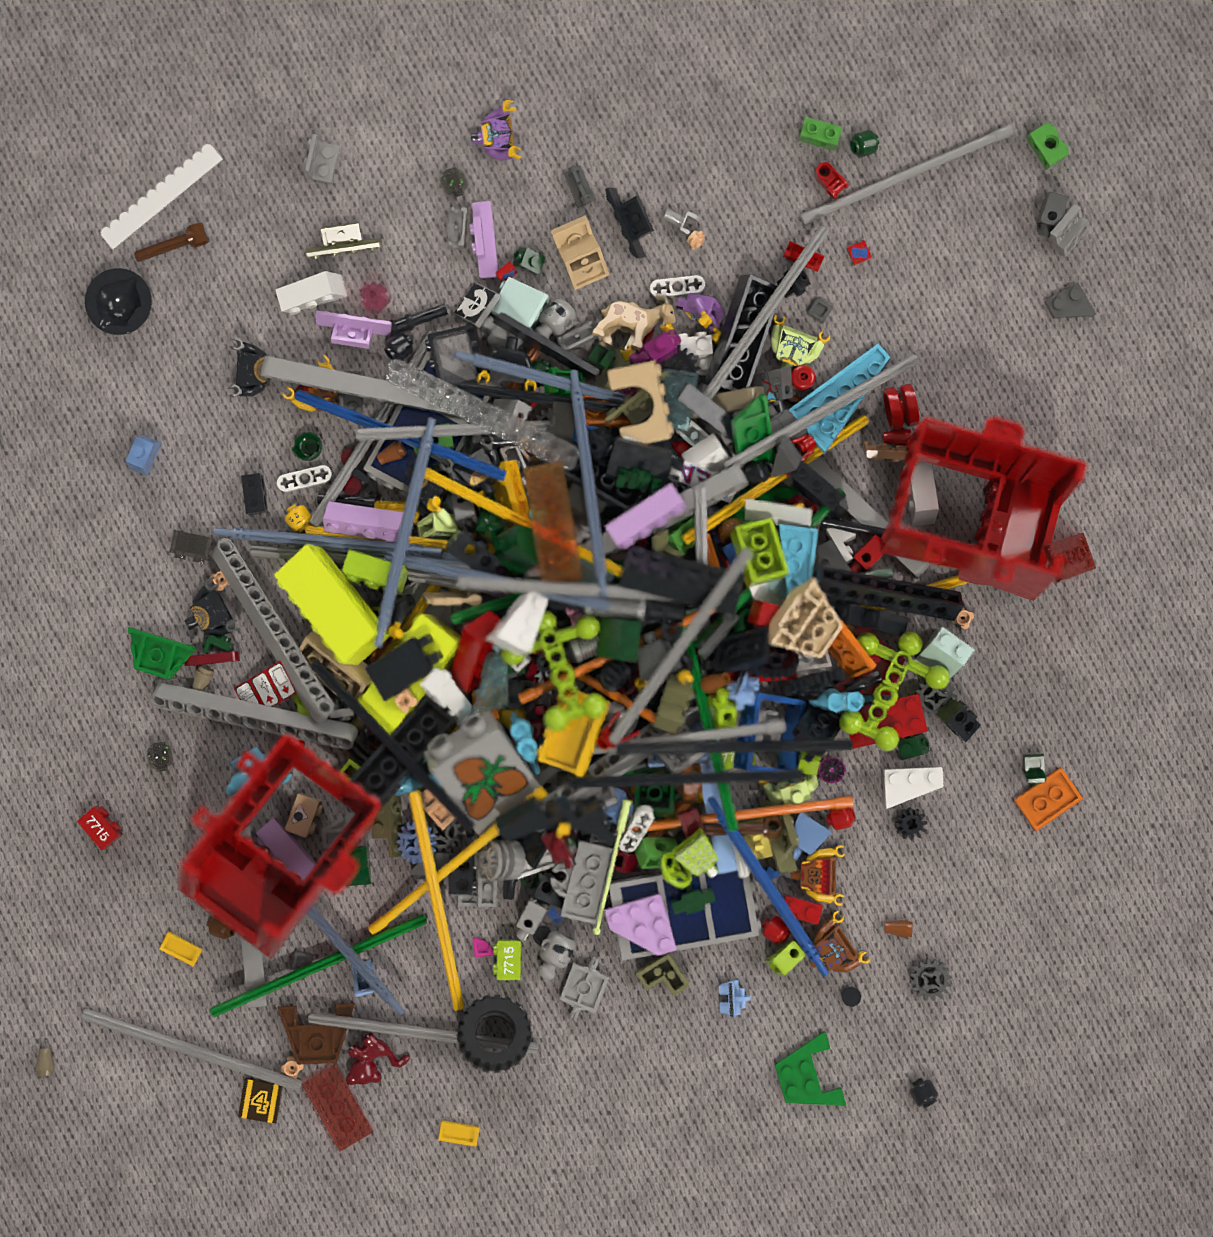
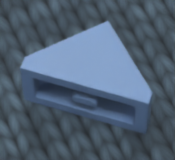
M371 960L364 961V963L373 971ZM352 965L355 996L374 993V989Z

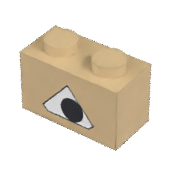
M298 793L285 830L305 838L309 837L310 834L313 835L317 825L314 823L315 818L321 815L323 809L322 801Z

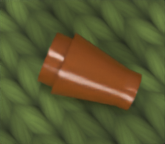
M394 441L381 453L377 454V458L381 465L404 458L407 452L401 441Z
M727 673L705 675L701 680V688L705 693L713 694L730 683V676Z
M908 919L885 922V933L906 939L907 937H912L913 922L908 921Z

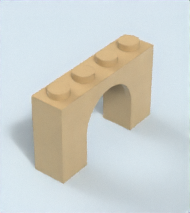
M656 360L608 370L611 390L639 386L646 389L654 401V411L650 419L643 423L620 428L622 438L626 435L646 444L670 439L672 437L671 434L674 433L673 424L669 422L667 414H670L668 402L665 403L663 395H666L664 383L660 382L659 378L662 375L661 366L656 363Z

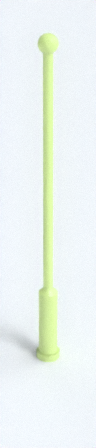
M622 799L623 804L617 825L616 843L596 928L593 929L595 935L601 933L600 924L620 838L625 830L629 808L632 804V801L628 799Z

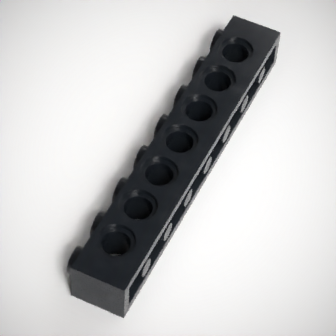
M457 529L444 547L447 552L475 571L496 575L497 568L502 566L504 567V572L499 576L511 579L516 578L496 557V552L494 554L489 552V546L482 541L478 543L473 541V535L466 530L460 532ZM473 545V551L470 554H465L466 546ZM488 556V562L485 565H481V558ZM523 575L519 576V580H524ZM505 591L510 595L518 593L514 591ZM552 600L553 604L561 603V601ZM550 605L545 608V610L554 614L556 617V627L560 630L573 626L566 610L564 616L558 618L557 614L560 610H554Z
M818 565L812 575V578L816 579L818 587L825 594L826 598L955 621L964 607L962 594L959 591Z

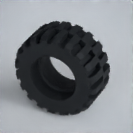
M489 995L483 996V999H476L471 1006L468 1005L463 1015H461L457 1029L460 1053H463L467 1063H472V1067L475 1069H483L482 1072L486 1073L488 1071L500 1073L502 1070L507 1071L512 1066H516L526 1055L532 1038L531 1021L527 1018V1012L520 1008L521 1005L517 1001L515 1003L512 1002V998L507 996L506 998H501L500 995H494V997H489ZM499 1017L508 1022L513 1033L512 1041L508 1047L501 1051H489L478 1043L476 1029L483 1019Z

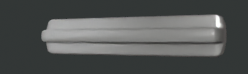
M409 570L408 579L410 581L459 590L463 589L457 587V578Z

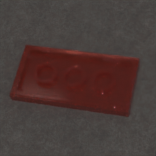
M1084 533L1043 546L1048 562L1056 554L1064 556L1060 575L1055 579V583L1096 569Z
M336 1064L302 1083L305 1092L339 1151L344 1150L374 1132Z

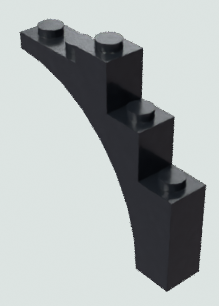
M825 598L839 620H842L844 624L895 636H901L907 630L909 618L882 610L865 608L852 603Z
M533 795L495 818L498 832L508 843L536 831L558 829L560 823H569L570 829L594 834L605 840L613 848L615 847L618 834L617 828L611 826L607 817L606 810L608 808L602 799L599 800L595 795L577 805L565 795L548 805L543 800L539 801Z

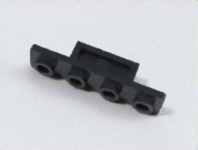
M606 188V199L614 209V217L622 227L621 232L630 245V253L635 258L646 257L638 239L653 232L654 229L639 196H635L622 203L616 188Z

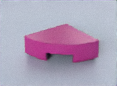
M472 938L475 958L494 955L493 949L488 942L480 938Z

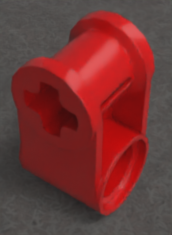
M822 162L815 169V179L832 199L835 200L844 188L847 189L849 187L847 181L830 163ZM819 169H826L828 176H821Z

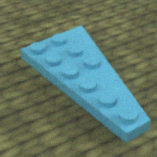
M879 344L875 345L791 407L789 411L797 420L882 372L890 361V356ZM865 395L806 428L808 430L807 434L814 438L816 446L824 455Z

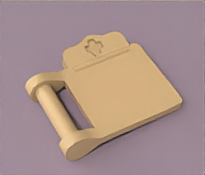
M464 589L460 592L422 593L426 603H431L432 605L468 603L472 606H477L482 601L474 589Z

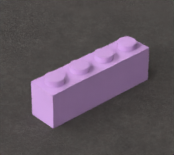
M669 484L605 527L620 550L628 549L633 546L634 541L647 537L651 530L664 526L668 519L681 515L687 507L673 485Z
M329 501L323 516L324 531L397 542L404 512Z
M277 817L272 818L256 832L259 836L257 840L261 845L267 846L271 850L270 855L273 859L282 861L286 865L285 868L290 872L292 870L297 872L301 876L302 881L317 864L292 834L285 830V826Z

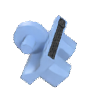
M747 671L741 672L738 682L727 684L726 689L729 690V699L736 700L737 710H743L745 704L754 703L755 695L753 691H758L760 684L758 678L749 677Z
M739 979L719 985V994L728 995L729 1002L720 1003V1013L729 1014V1017L740 1015V1008H746L745 1001H750L751 996L745 995V988L739 989Z

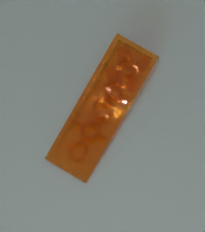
M562 461L524 468L542 581L565 583L584 579Z

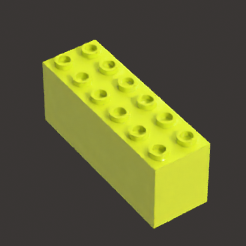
M306 544L274 574L278 580L277 584L279 587L287 591L289 600L293 604H297L301 609L299 611L300 614L311 622V628L322 636V642L327 648L332 649L335 653L334 657L339 663L359 665L378 648L374 646L378 633V627L376 626L378 617L348 579H346V576L324 548ZM387 629L385 630L383 642L391 636Z
M434 614L417 615L412 621L413 626L404 633L401 638L402 642L399 645L412 637L418 640L425 634H431L434 641L422 649L426 656L435 651H441L444 658L432 665L433 670L437 667L441 671L443 669L448 671L455 661L454 656L457 653L461 635ZM427 676L407 688L411 690V695L417 699V705L427 696L420 685ZM371 680L368 684V690L362 693L357 701L391 735L417 705L410 707L408 712H402L401 708L395 703L396 696L384 702Z

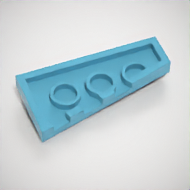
M779 524L781 548L789 570V574L785 577L787 597L794 588L812 578L818 529Z

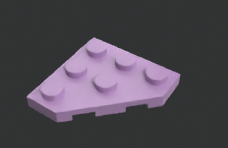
M660 893L604 909L609 928L615 933L656 955L677 950Z

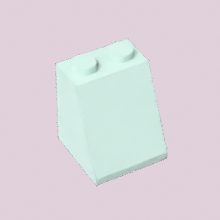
M508 277L507 281H502L498 289L500 290L499 295L501 297L491 310V313L497 316L503 312L534 330L539 322L540 313L549 304V296Z
M941 627L935 629L914 660L928 667L943 666L948 670L951 678L964 666L975 649Z

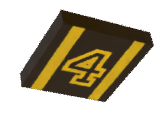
M245 1078L238 1117L276 1124L283 1086L268 1081Z

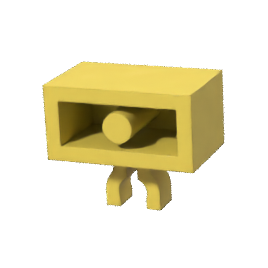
M753 818L740 823H763V818ZM763 834L742 835L757 860L773 856L769 839L763 837Z

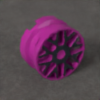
M825 757L820 761L818 775L824 782L837 783L845 775V765L839 758Z

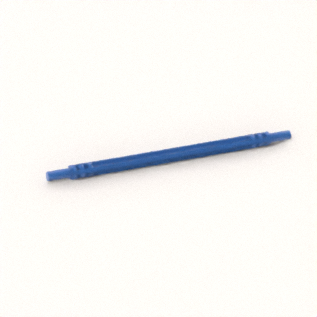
M714 796L709 797L707 801L716 813L718 822L810 962L815 964L823 977L828 975L829 971L819 958V952L738 830L728 831L724 811Z

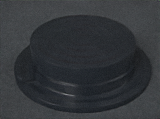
M113 268L100 273L91 281L85 294V309L89 319L98 329L112 335H125L139 329L148 319L152 308V295L147 283L137 273L128 269Z

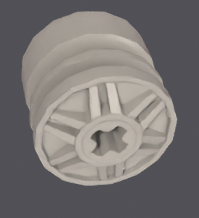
M490 840L475 853L476 871L480 878L485 881L516 880L524 871V849L516 840L509 843L506 840Z

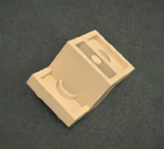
M586 215L550 230L574 290L610 275Z

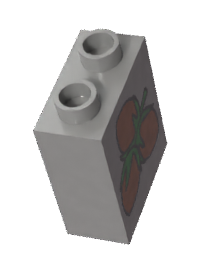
M490 710L483 715L476 713L469 716L462 723L461 729L449 737L447 735L436 737L429 744L428 750L424 752L431 772L451 799L475 823L474 830L479 837L496 824V817L520 804L538 787H542L529 764L522 760L516 746Z

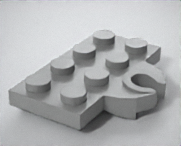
M579 840L578 849L574 857L577 864L572 868L566 869L563 861L558 862L552 868V871H564L566 876L561 881L556 880L555 877H550V881L555 892L564 897L560 916L597 924L614 848Z

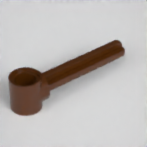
M203 223L188 226L185 234L135 251L134 256L137 262L189 244L192 247L206 245L209 240Z
M771 816L763 819V823H738V831L741 835L763 834V837L774 840L781 835L782 821L776 816ZM720 824L705 826L706 836L727 835ZM774 825L778 829L773 831L770 830L768 827Z

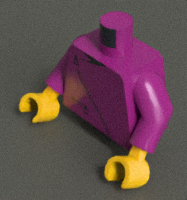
M667 321V325L660 326L663 333L645 344L638 354L633 352L631 346H627V350H621V354L625 361L630 360L634 364L656 360L657 364H661L678 353L677 346L680 345L681 338L670 321Z

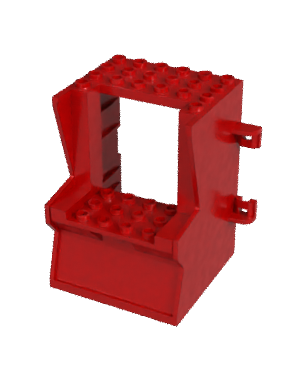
M924 417L921 423H917L914 432L907 442L906 450L908 452L904 459L906 465L899 477L901 483L894 496V500L897 501L891 508L889 515L891 520L883 532L881 541L884 544L880 552L955 568L959 570V580L978 585H990L1034 601L1060 575L1064 556L1056 554L1047 565L1046 562L1060 507L1083 482L1088 462L1023 445V427L1019 423L1002 418H989L985 422L981 433ZM918 460L985 479L983 491H987L984 499V504L987 505L980 515L979 521L982 523L975 534V539L977 540L975 546L963 545L899 526L904 505L909 497L910 492L908 490L913 471Z
M286 734L263 762L248 751L244 753L236 763V766L251 777L219 817L209 812L203 805L193 816L191 822L205 834L180 864L177 890L271 960L319 899L323 890L325 889L331 894H338L355 875L358 865L350 855L373 827L382 806L375 796H368L363 792L364 789L357 783L352 784L347 780L348 777L340 771L337 773L331 768L332 765L324 759L321 761L315 756L316 753L308 747L305 749L300 745V741L294 736L289 737ZM247 761L253 764L251 768L245 764ZM294 768L355 813L303 881L297 872L293 870L290 872L285 868L286 865L282 861L272 859L266 849L256 847L250 837L247 835L243 836L244 830ZM202 816L208 819L206 824L200 821Z

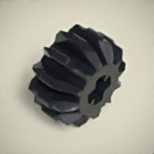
M615 660L603 671L599 682L609 692H616L628 681L632 669L626 662Z
M911 807L907 809L908 814L901 810L900 812L903 817L898 815L895 817L900 820V823H894V826L901 827L896 831L897 834L904 832L902 835L903 839H906L909 835L910 840H914V834L921 838L919 831L926 832L922 825L928 824L927 821H921L925 814L918 816L919 809H915L912 813ZM911 819H914V828L910 827L911 829H908L909 825L906 824L907 821H911Z

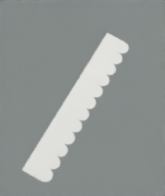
M204 145L202 153H194L193 160L187 159L184 162V168L177 167L174 175H167L165 182H159L156 185V190L152 189L147 192V198H139L138 205H131L128 209L129 213H121L119 220H113L110 223V228H103L101 236L114 249L222 160L221 156L211 145Z

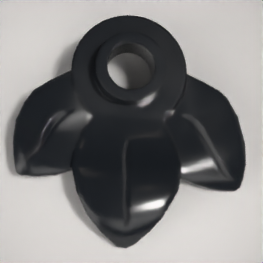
M510 680L501 686V690L509 695L505 704L506 710L514 711L522 708L525 713H529L535 706V699L522 704L518 694L523 692L525 687H536V684L528 680L521 682Z

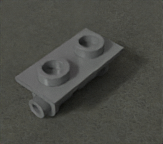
M581 165L569 167V171L563 174L577 207L579 208L596 201Z

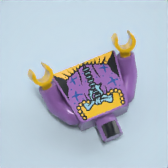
M505 100L502 106L492 111L480 122L481 132L470 133L472 145L483 143L484 152L499 161L512 158L519 160L521 156L516 155V152L521 150V148L514 146L511 116L507 114L508 112L516 111L515 107L510 108V104L514 102L512 100Z
M689 293L687 299L679 298L676 304L677 309L683 310L690 320L699 322L704 328L709 327L710 331H714L711 339L717 345L721 334L718 328L725 311L716 298Z

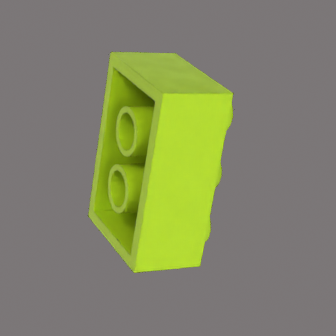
M772 518L737 526L730 532L737 557L743 548H747L752 552L751 558L742 569L747 588L780 580L789 574Z
M349 550L342 573L349 582L355 584L363 582L368 588L378 590V587L385 590L391 562ZM404 566L397 589L399 594L403 593L409 574Z

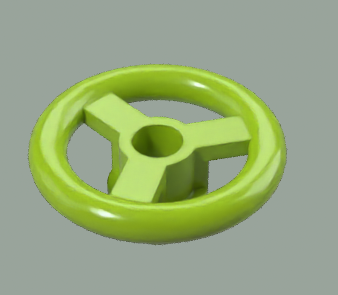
M673 853L664 854L660 861L664 880L678 888L687 887L692 879L691 871L681 864L685 871L684 874L679 867V861L674 857ZM672 858V864L666 867L667 859Z

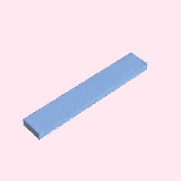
M711 759L709 763H699L701 764L702 773L714 772ZM717 783L702 784V796L706 814L715 813L707 801L711 796H714L723 810ZM728 835L711 836L713 849L718 856V861L716 862L717 869L719 870L718 875L738 871L733 844Z

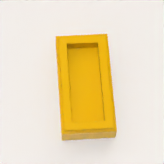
M167 932L159 950L194 967L203 948L171 932Z
M441 1120L438 1140L476 1147L480 1126Z

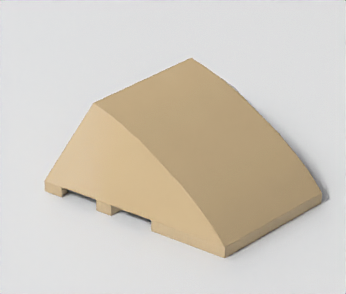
M811 578L790 592L770 622L769 643L822 658L843 625L825 599L826 596L821 592L815 578Z

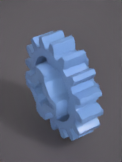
M414 821L408 822L407 826L401 827L403 832L398 833V836L401 837L400 840L396 841V843L400 844L398 851H403L401 857H407V862H413V864L421 863L422 857L417 833L414 831L416 829ZM427 827L432 852H435L432 846L437 844V842L433 841L432 838L436 835L430 833L431 827Z

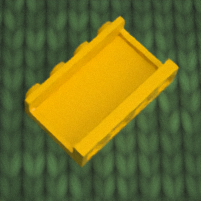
M517 460L501 462L499 468L506 471V477L504 481L497 480L493 484L496 490L494 493L497 502L500 501L502 506L529 519L530 509ZM481 491V492L478 493V494H480V495L486 497L485 494L483 493V491ZM507 520L509 529L517 526Z
M571 690L564 693L565 698H571L574 695V692ZM577 691V701L581 705L584 698L589 694ZM558 693L557 700L559 703L557 707L564 710L568 709L567 705L561 700L560 693ZM606 701V711L599 718L593 719L585 715L569 721L565 729L557 732L546 728L544 732V737L546 738L544 745H540L537 756H539L538 761L585 777L597 744L596 739L600 735L611 702Z

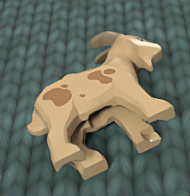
M656 295L655 299L660 301H657L655 304L659 306L648 310L639 307L634 302L617 301L610 304L606 309L601 310V314L605 318L592 331V336H599L602 339V346L612 348L611 336L617 330L629 333L631 335L624 350H627V346H631L633 352L636 353V349L640 351L643 347L644 337L659 321L662 323V327L668 324L667 321H670L672 326L676 325L674 309L670 300L664 295Z

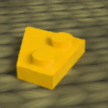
M376 500L374 508L404 512L406 501Z

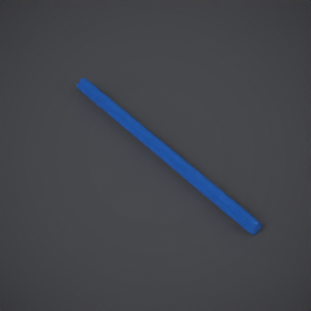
M297 390L295 394V399L368 429L393 427L305 391ZM421 438L396 439L416 448H419ZM434 442L432 443L431 454L444 459H450L454 463L500 481H504L506 477L505 470Z

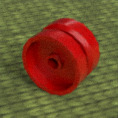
M911 383L901 385L899 392L894 387L883 390L884 408L890 429H901L904 422L908 427L917 425L920 421L919 408Z

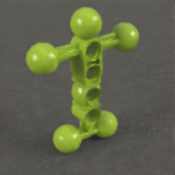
M545 610L537 633L541 634V637L534 640L530 653L544 649L551 668V682L557 687L563 703L567 705L568 709L566 710L560 707H552L545 713L544 723L546 727L551 731L557 732L565 729L568 722L585 715L593 719L599 718L606 711V701L598 694H590L584 698L581 705L578 704V692L574 683L575 672L568 665L561 646V642L578 636L583 639L594 638L599 633L600 625L595 617L583 615L576 621L575 626L555 632L556 617L550 611ZM552 636L555 638L552 644L545 642L547 637ZM504 648L500 652L502 660L509 665L519 664L526 655L518 656ZM556 654L562 656L560 661L553 662L551 660V658ZM562 672L568 674L565 680H559L557 678L558 675ZM571 690L574 692L573 697H564L566 691Z
M912 631L905 632L900 636L898 641L899 652L879 644L878 638L869 632L862 633L856 638L869 656L875 654L890 661L891 665L886 673L885 680L874 690L873 705L869 709L867 722H864L862 715L858 711L847 710L840 716L839 725L845 733L856 734L860 732L875 739L877 747L884 751H891L896 748L899 743V734L892 727L886 726L879 729L877 726L879 722L884 720L887 713L886 710L888 711L897 702L898 686L902 683L907 670L924 677L926 683L932 689H943L950 681V674L945 667L940 665L928 667L911 659V656L918 654L923 646L920 635ZM903 656L907 659L908 663L903 666L899 665L897 658ZM890 674H897L899 681L892 683L889 680ZM888 691L891 694V698L883 700L880 697V693ZM873 709H881L883 715L880 718L874 717L872 715Z

